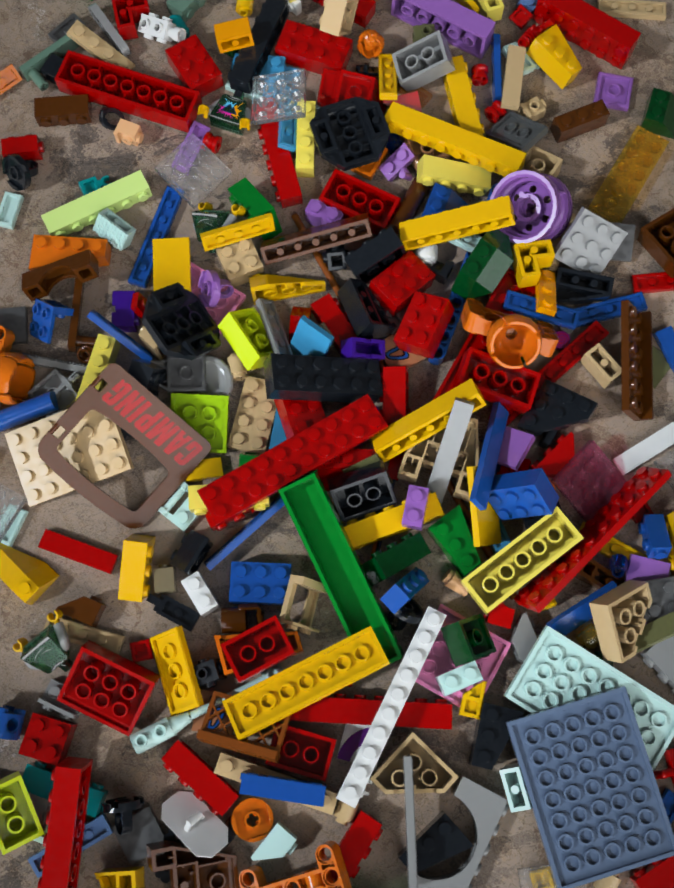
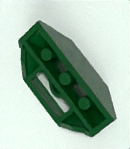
M498 229L488 231L480 239L459 271L451 291L465 300L467 298L473 299L492 294L514 262L509 236Z

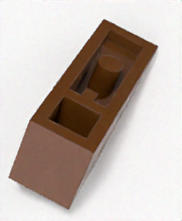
M591 559L575 576V578L597 589H600L612 580L617 586L624 583L623 578L594 559Z

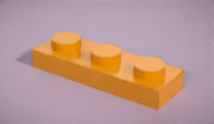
M540 268L541 276L537 286H535L536 312L554 317L557 312L555 272Z

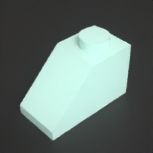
M278 821L252 854L251 859L256 861L283 858L286 853L291 855L298 845L295 843L298 837Z

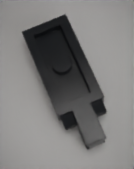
M149 594L146 600L155 605L153 610L157 614L179 626L182 625L183 628L191 632L201 616L197 611L167 595L162 594L158 598Z

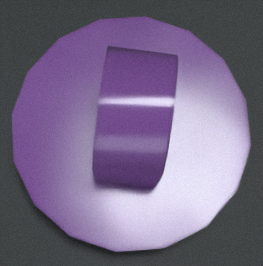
M215 270L201 272L198 288H201L202 295L198 296L204 307H215L220 298H228L233 294L234 288L230 281L220 279ZM229 286L226 291L221 292V288Z

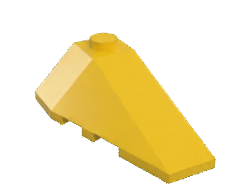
M255 274L249 277L254 305H256L255 301L258 298L277 301L326 291V283L323 280L270 274Z
M0 543L1 580L24 603L33 605L60 575L46 562Z

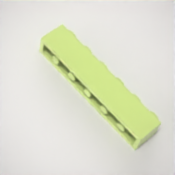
M141 170L51 210L41 215L51 236H67L73 232L81 231L88 225L95 224L98 213L106 208H109L116 214L123 209L131 208L140 201L148 200L153 195Z

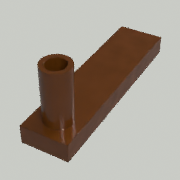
M75 278L72 303L74 312L70 320L67 345L69 352L77 353V347L82 345H89L93 348L97 337L79 335L85 283H81L77 278Z

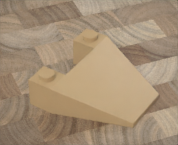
M470 418L451 475L458 478L452 497L470 502L466 468L478 466L479 463L478 419ZM445 429L407 450L398 472V479L416 484L421 466L433 469Z

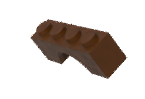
M90 249L23 273L22 291L32 302L36 298L40 299L48 296L51 289L64 279L77 278L81 283L97 278L99 277L98 260Z

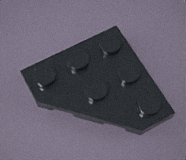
M546 379L536 394L531 409L524 413L517 427L529 434L538 436L547 431L568 428L569 425L576 423L589 422L594 414L598 403Z

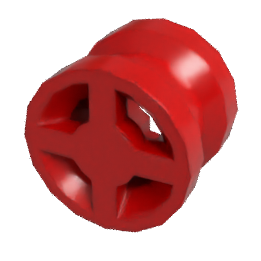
M476 64L471 68L473 85L484 86L488 83L489 77L487 74L489 68L487 65Z
M495 100L492 106L484 109L486 118L492 123H496L499 121V117H503L507 113L506 109L500 108L501 101Z
M207 132L202 141V149H209L212 153L217 154L222 145V137L213 136L211 132Z

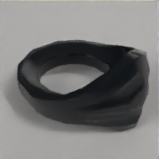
M116 108L101 109L99 121L106 129L114 131L117 126L110 124L105 118L108 113H115L125 120L124 115Z

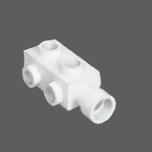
M149 12V15L141 14L137 31L143 33L144 38L154 40V37H156V41L167 44V41L181 42L186 39V30L176 27V24L172 23L173 19L162 16V19H159V15Z

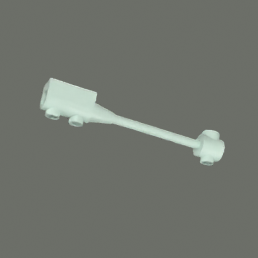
M280 663L261 672L262 676L227 694L234 696L283 671ZM217 698L215 707L223 705L222 701L225 699ZM209 703L191 712L171 717L167 716L131 734L130 741L135 752L141 754L177 736V733L191 723L193 719L207 712Z

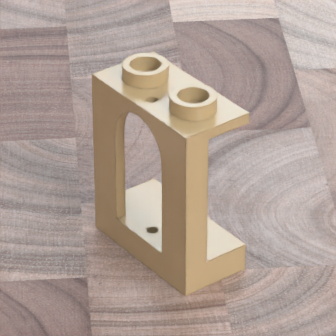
M290 575L279 617L280 623L286 624L285 628L297 631L299 628V633L310 635L311 632H320L318 629L311 628L319 593L327 594L323 583L304 576ZM298 585L308 589L302 616L296 623L291 621L290 612Z

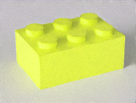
M254 307L228 312L219 323L218 328L247 371L264 367V361L273 351L261 317Z
M19 771L0 779V850L2 855H5L45 834Z

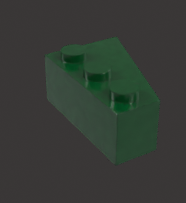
M410 532L401 538L403 542L398 544L397 541H394L386 546L387 551L383 552L380 549L371 554L372 559L362 564L371 586L389 578L432 553L420 532L412 535Z

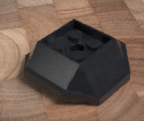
M359 97L349 98L321 107L314 119L309 123L321 158L343 171L379 161L390 138V130L379 102Z
M177 282L149 294L141 322L164 355H167L169 358H182L192 361L221 346L217 324L199 298L192 292L184 289V286Z

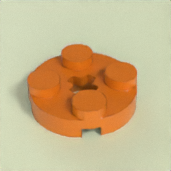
M246 798L240 801L234 807L231 816V825L234 833L240 839L248 842H257L264 839L268 835L274 821L270 806L257 798ZM251 813L253 814V816L258 817V820L255 821L254 826H252L251 823H247V819L249 818V814Z

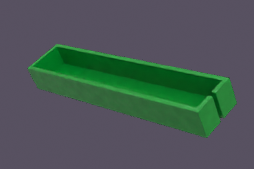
M312 473L279 489L282 500L347 636L349 637L371 626L389 663L391 664L402 659L404 652L318 473Z

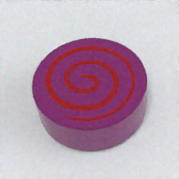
M557 331L559 341L555 349L563 350L570 344V336L564 331Z

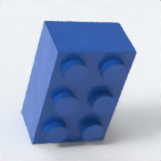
M538 468L494 475L488 501L500 520L553 514L560 497L544 470Z
M231 561L229 602L231 604L259 603L260 605L282 606L290 575H292V565L287 563Z

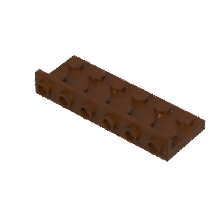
M629 300L621 301L622 411L633 421L652 420V313L650 311L639 312Z

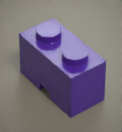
M135 291L112 292V306H115L116 312H112L111 323L123 332H137V327L141 324V319L131 309L133 293H136Z
M358 337L341 340V357L383 360L385 359V340Z

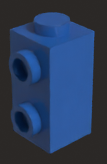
M644 514L641 522L638 523V532L642 534V548L646 551L647 558H668L672 545L664 514Z

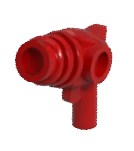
M551 17L538 26L533 24L520 37L518 45L526 48L531 46L536 37L555 24L554 18Z

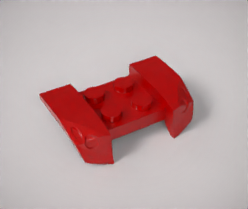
M323 68L317 99L319 106L323 107L349 98L359 97L379 102L383 115H385L387 106L382 103V100H379V81L376 77L343 69L341 71H334Z

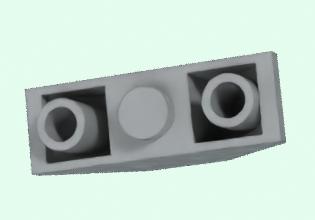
M527 612L519 615L509 642L512 643L511 648L514 656L521 663L524 662L539 637L533 629L535 627L534 621L531 616L527 615Z

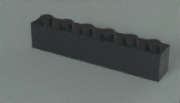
M266 0L262 4L259 16H256L254 26L251 29L255 46L242 48L239 56L235 58L232 70L228 73L231 89L251 94L268 59V55H270L288 18V1Z

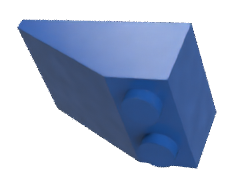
M435 182L421 217L460 208L461 206H468L469 204L452 189Z

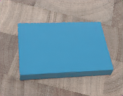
M303 315L298 322L290 342V347L293 355L326 357L334 336Z

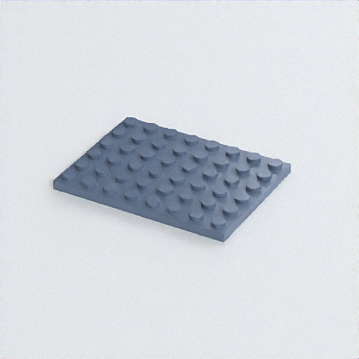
M625 686L613 688L505 722L556 888H575L674 856V834Z

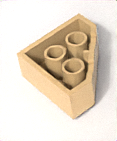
M628 580L589 603L603 660L624 663L636 655L638 649L636 641L638 635H642L646 619H644L645 612L652 604L648 582Z
M412 731L370 776V780L384 794L404 793L403 755H410L413 759L414 794L445 793L459 778Z

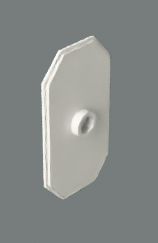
M177 791L162 804L161 820L196 857L212 858L228 844V827L209 810L203 801L201 802L197 799L193 792Z

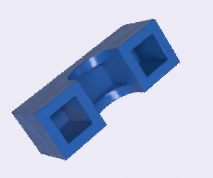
M415 567L396 582L380 600L395 614L430 580L424 571Z

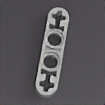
M95 2L89 5L88 10L116 50L125 57L130 55L131 51L100 7Z

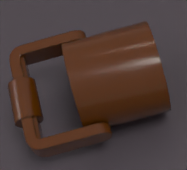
M259 603L239 604L238 607L221 608L222 634L243 633L250 629L247 628L246 610L257 609V625L265 621L261 605Z

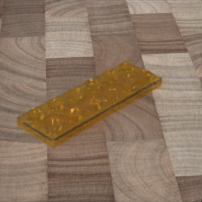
M637 125L589 205L588 210L609 222L622 223L669 141Z

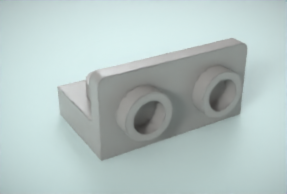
M51 679L42 698H39L37 701L42 704L41 708L49 712L53 710L60 712L59 716L68 721L71 718L78 719L81 712L57 701V697L64 684Z

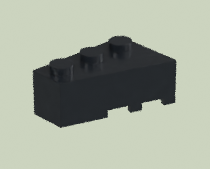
M559 267L555 272L557 304L567 306L606 301L611 297L615 278Z
M350 278L337 292L357 337L383 340L397 328L395 323L391 324L386 318L387 312L385 309H380L376 304L377 298L363 280Z
M483 702L480 719H477L468 764L492 770L510 738L505 722L522 717L524 712Z
M443 810L416 836L417 873L474 846ZM405 846L397 855L407 867V849Z

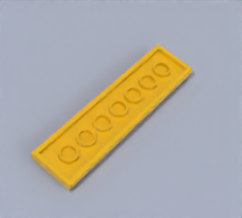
M369 626L222 701L237 739L241 741L390 663L372 627Z

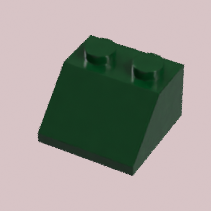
M653 88L645 107L640 130L674 139V95L671 92Z
M482 613L441 628L455 667L496 652Z

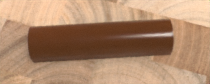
M417 174L387 226V229L392 227L394 232L399 235V223L414 219L431 186L417 183Z

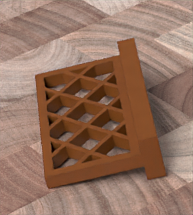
M214 691L201 730L198 729L196 738L203 743L279 763L280 751L291 715L286 717L284 723L277 727L272 724L273 729L264 735L261 730L258 731L260 737L251 741L245 738L239 741L236 734L230 735L226 727L231 725V722L228 721L224 724L220 717V714L226 711L225 708L217 711L215 707L218 697L226 700L232 697V695ZM218 717L221 726L214 730L208 729L209 721ZM276 732L279 738L276 747L269 746L265 738Z

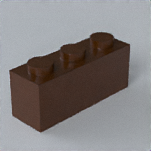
M88 94L34 98V117L39 127L67 126L69 124L84 125L92 123V104Z
M602 99L554 117L550 130L558 144L605 126L610 113Z

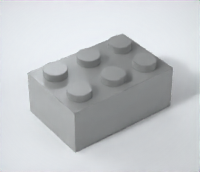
M440 30L392 54L399 84L407 93L456 70L447 39Z

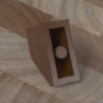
M91 595L90 598L83 596L58 606L56 609H60L66 616L96 628L106 605L101 604L102 599Z

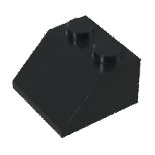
M193 530L183 536L181 547L179 550L176 549L170 557V560H172L170 564L189 576L199 569L214 545L209 538Z

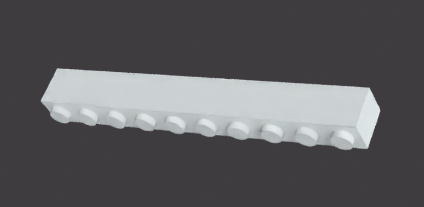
M430 606L426 609L336 799L356 808L443 625L446 614Z

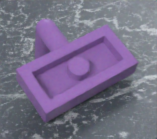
M404 142L378 168L390 182L398 175L402 179L411 181L413 176L406 167L417 156L409 145Z

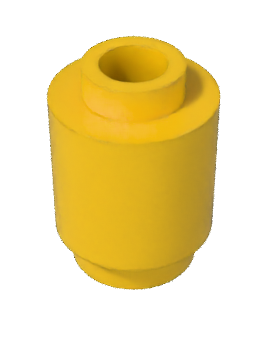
M237 0L236 12L242 17L250 16L253 13L254 0Z

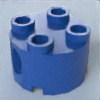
M9 705L0 707V739H20L26 710Z

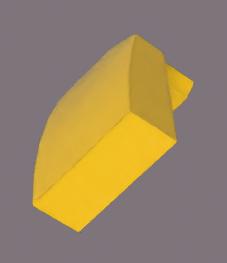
M221 457L203 459L185 479V482H197L203 479L224 476Z

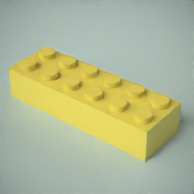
M557 506L553 514L545 515L461 580V584L487 615L578 544L584 537Z

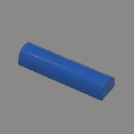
M49 391L0 410V432L59 410L55 392Z

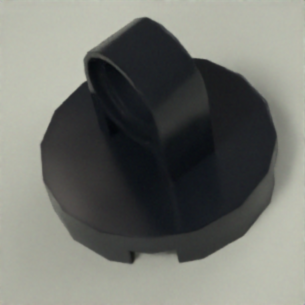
M16 153L9 154L2 161L3 174H7L9 178L7 182L13 189L17 191L25 190L31 184V177L38 174V163L33 160H24Z
M411 599L395 614L390 611L387 619L393 631L403 630L407 623L418 624L423 617V609L415 600ZM395 617L398 618V625L396 627L393 623Z
M126 796L118 797L101 803L102 813H115V825L119 835L132 832V811L144 807L143 796H133L134 800L126 798Z

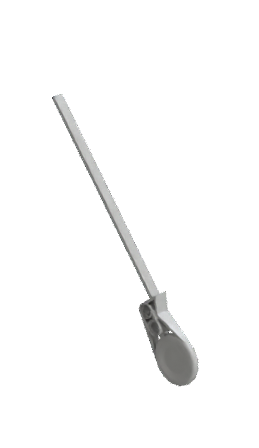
M22 352L36 366L57 368L58 370L68 372L77 371L79 374H84L87 365H82L81 363L75 364V362L72 363L71 361L65 362L64 360H55L54 358L48 359V357L45 358L40 355L38 357L34 354L31 355L29 353L28 355ZM206 356V392L184 394L225 395L230 397L233 390V375L229 366L222 359ZM167 360L152 362L166 368L164 374H167ZM165 376L163 383L159 387L167 391V387L164 386V384L167 385Z

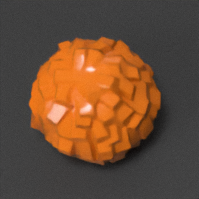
M365 30L360 34L357 41L359 53L368 59L378 57L384 48V38L375 30Z

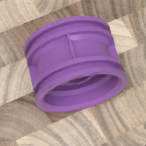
M520 170L508 174L496 185L490 197V200L501 196H510L514 214L518 219L515 221V225L498 230L508 235L510 242L517 244L551 239L552 242L566 230L573 212L571 194L566 185L552 175L535 171ZM532 186H536L535 192L533 191ZM519 195L520 197L515 201V196Z

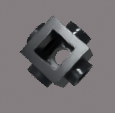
M344 244L327 248L326 252H322L323 263H327L328 271L347 269L344 258L348 250H345Z
M209 657L198 661V665L193 666L199 687L212 688L217 686L218 681L227 678L224 675L220 659L210 660Z

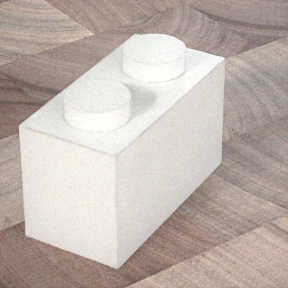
M199 571L180 581L202 617L221 607Z

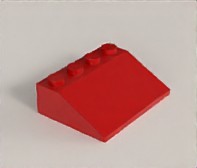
M88 640L81 647L57 697V701L130 737L161 676Z

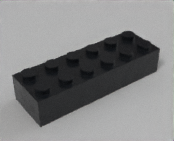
M271 353L263 363L267 399L352 403L368 394L373 403H375L383 396L379 360Z

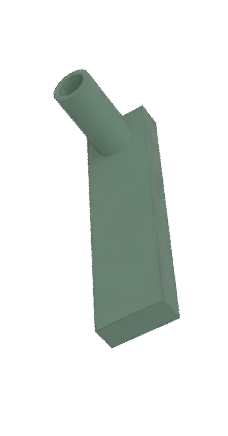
M66 34L21 65L19 69L27 82L32 80L41 91H45L49 87V83L40 73H42L41 68L50 55L53 53L64 58L68 50L74 51L80 45Z

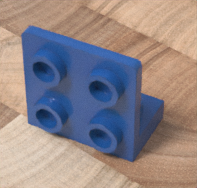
M36 298L32 308L33 318L29 326L30 335L47 344H51L55 317L65 318V316H73L74 309L56 300Z

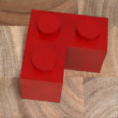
M112 0L120 36L124 41L138 38L135 23H139L141 14L149 15L150 7L148 0Z

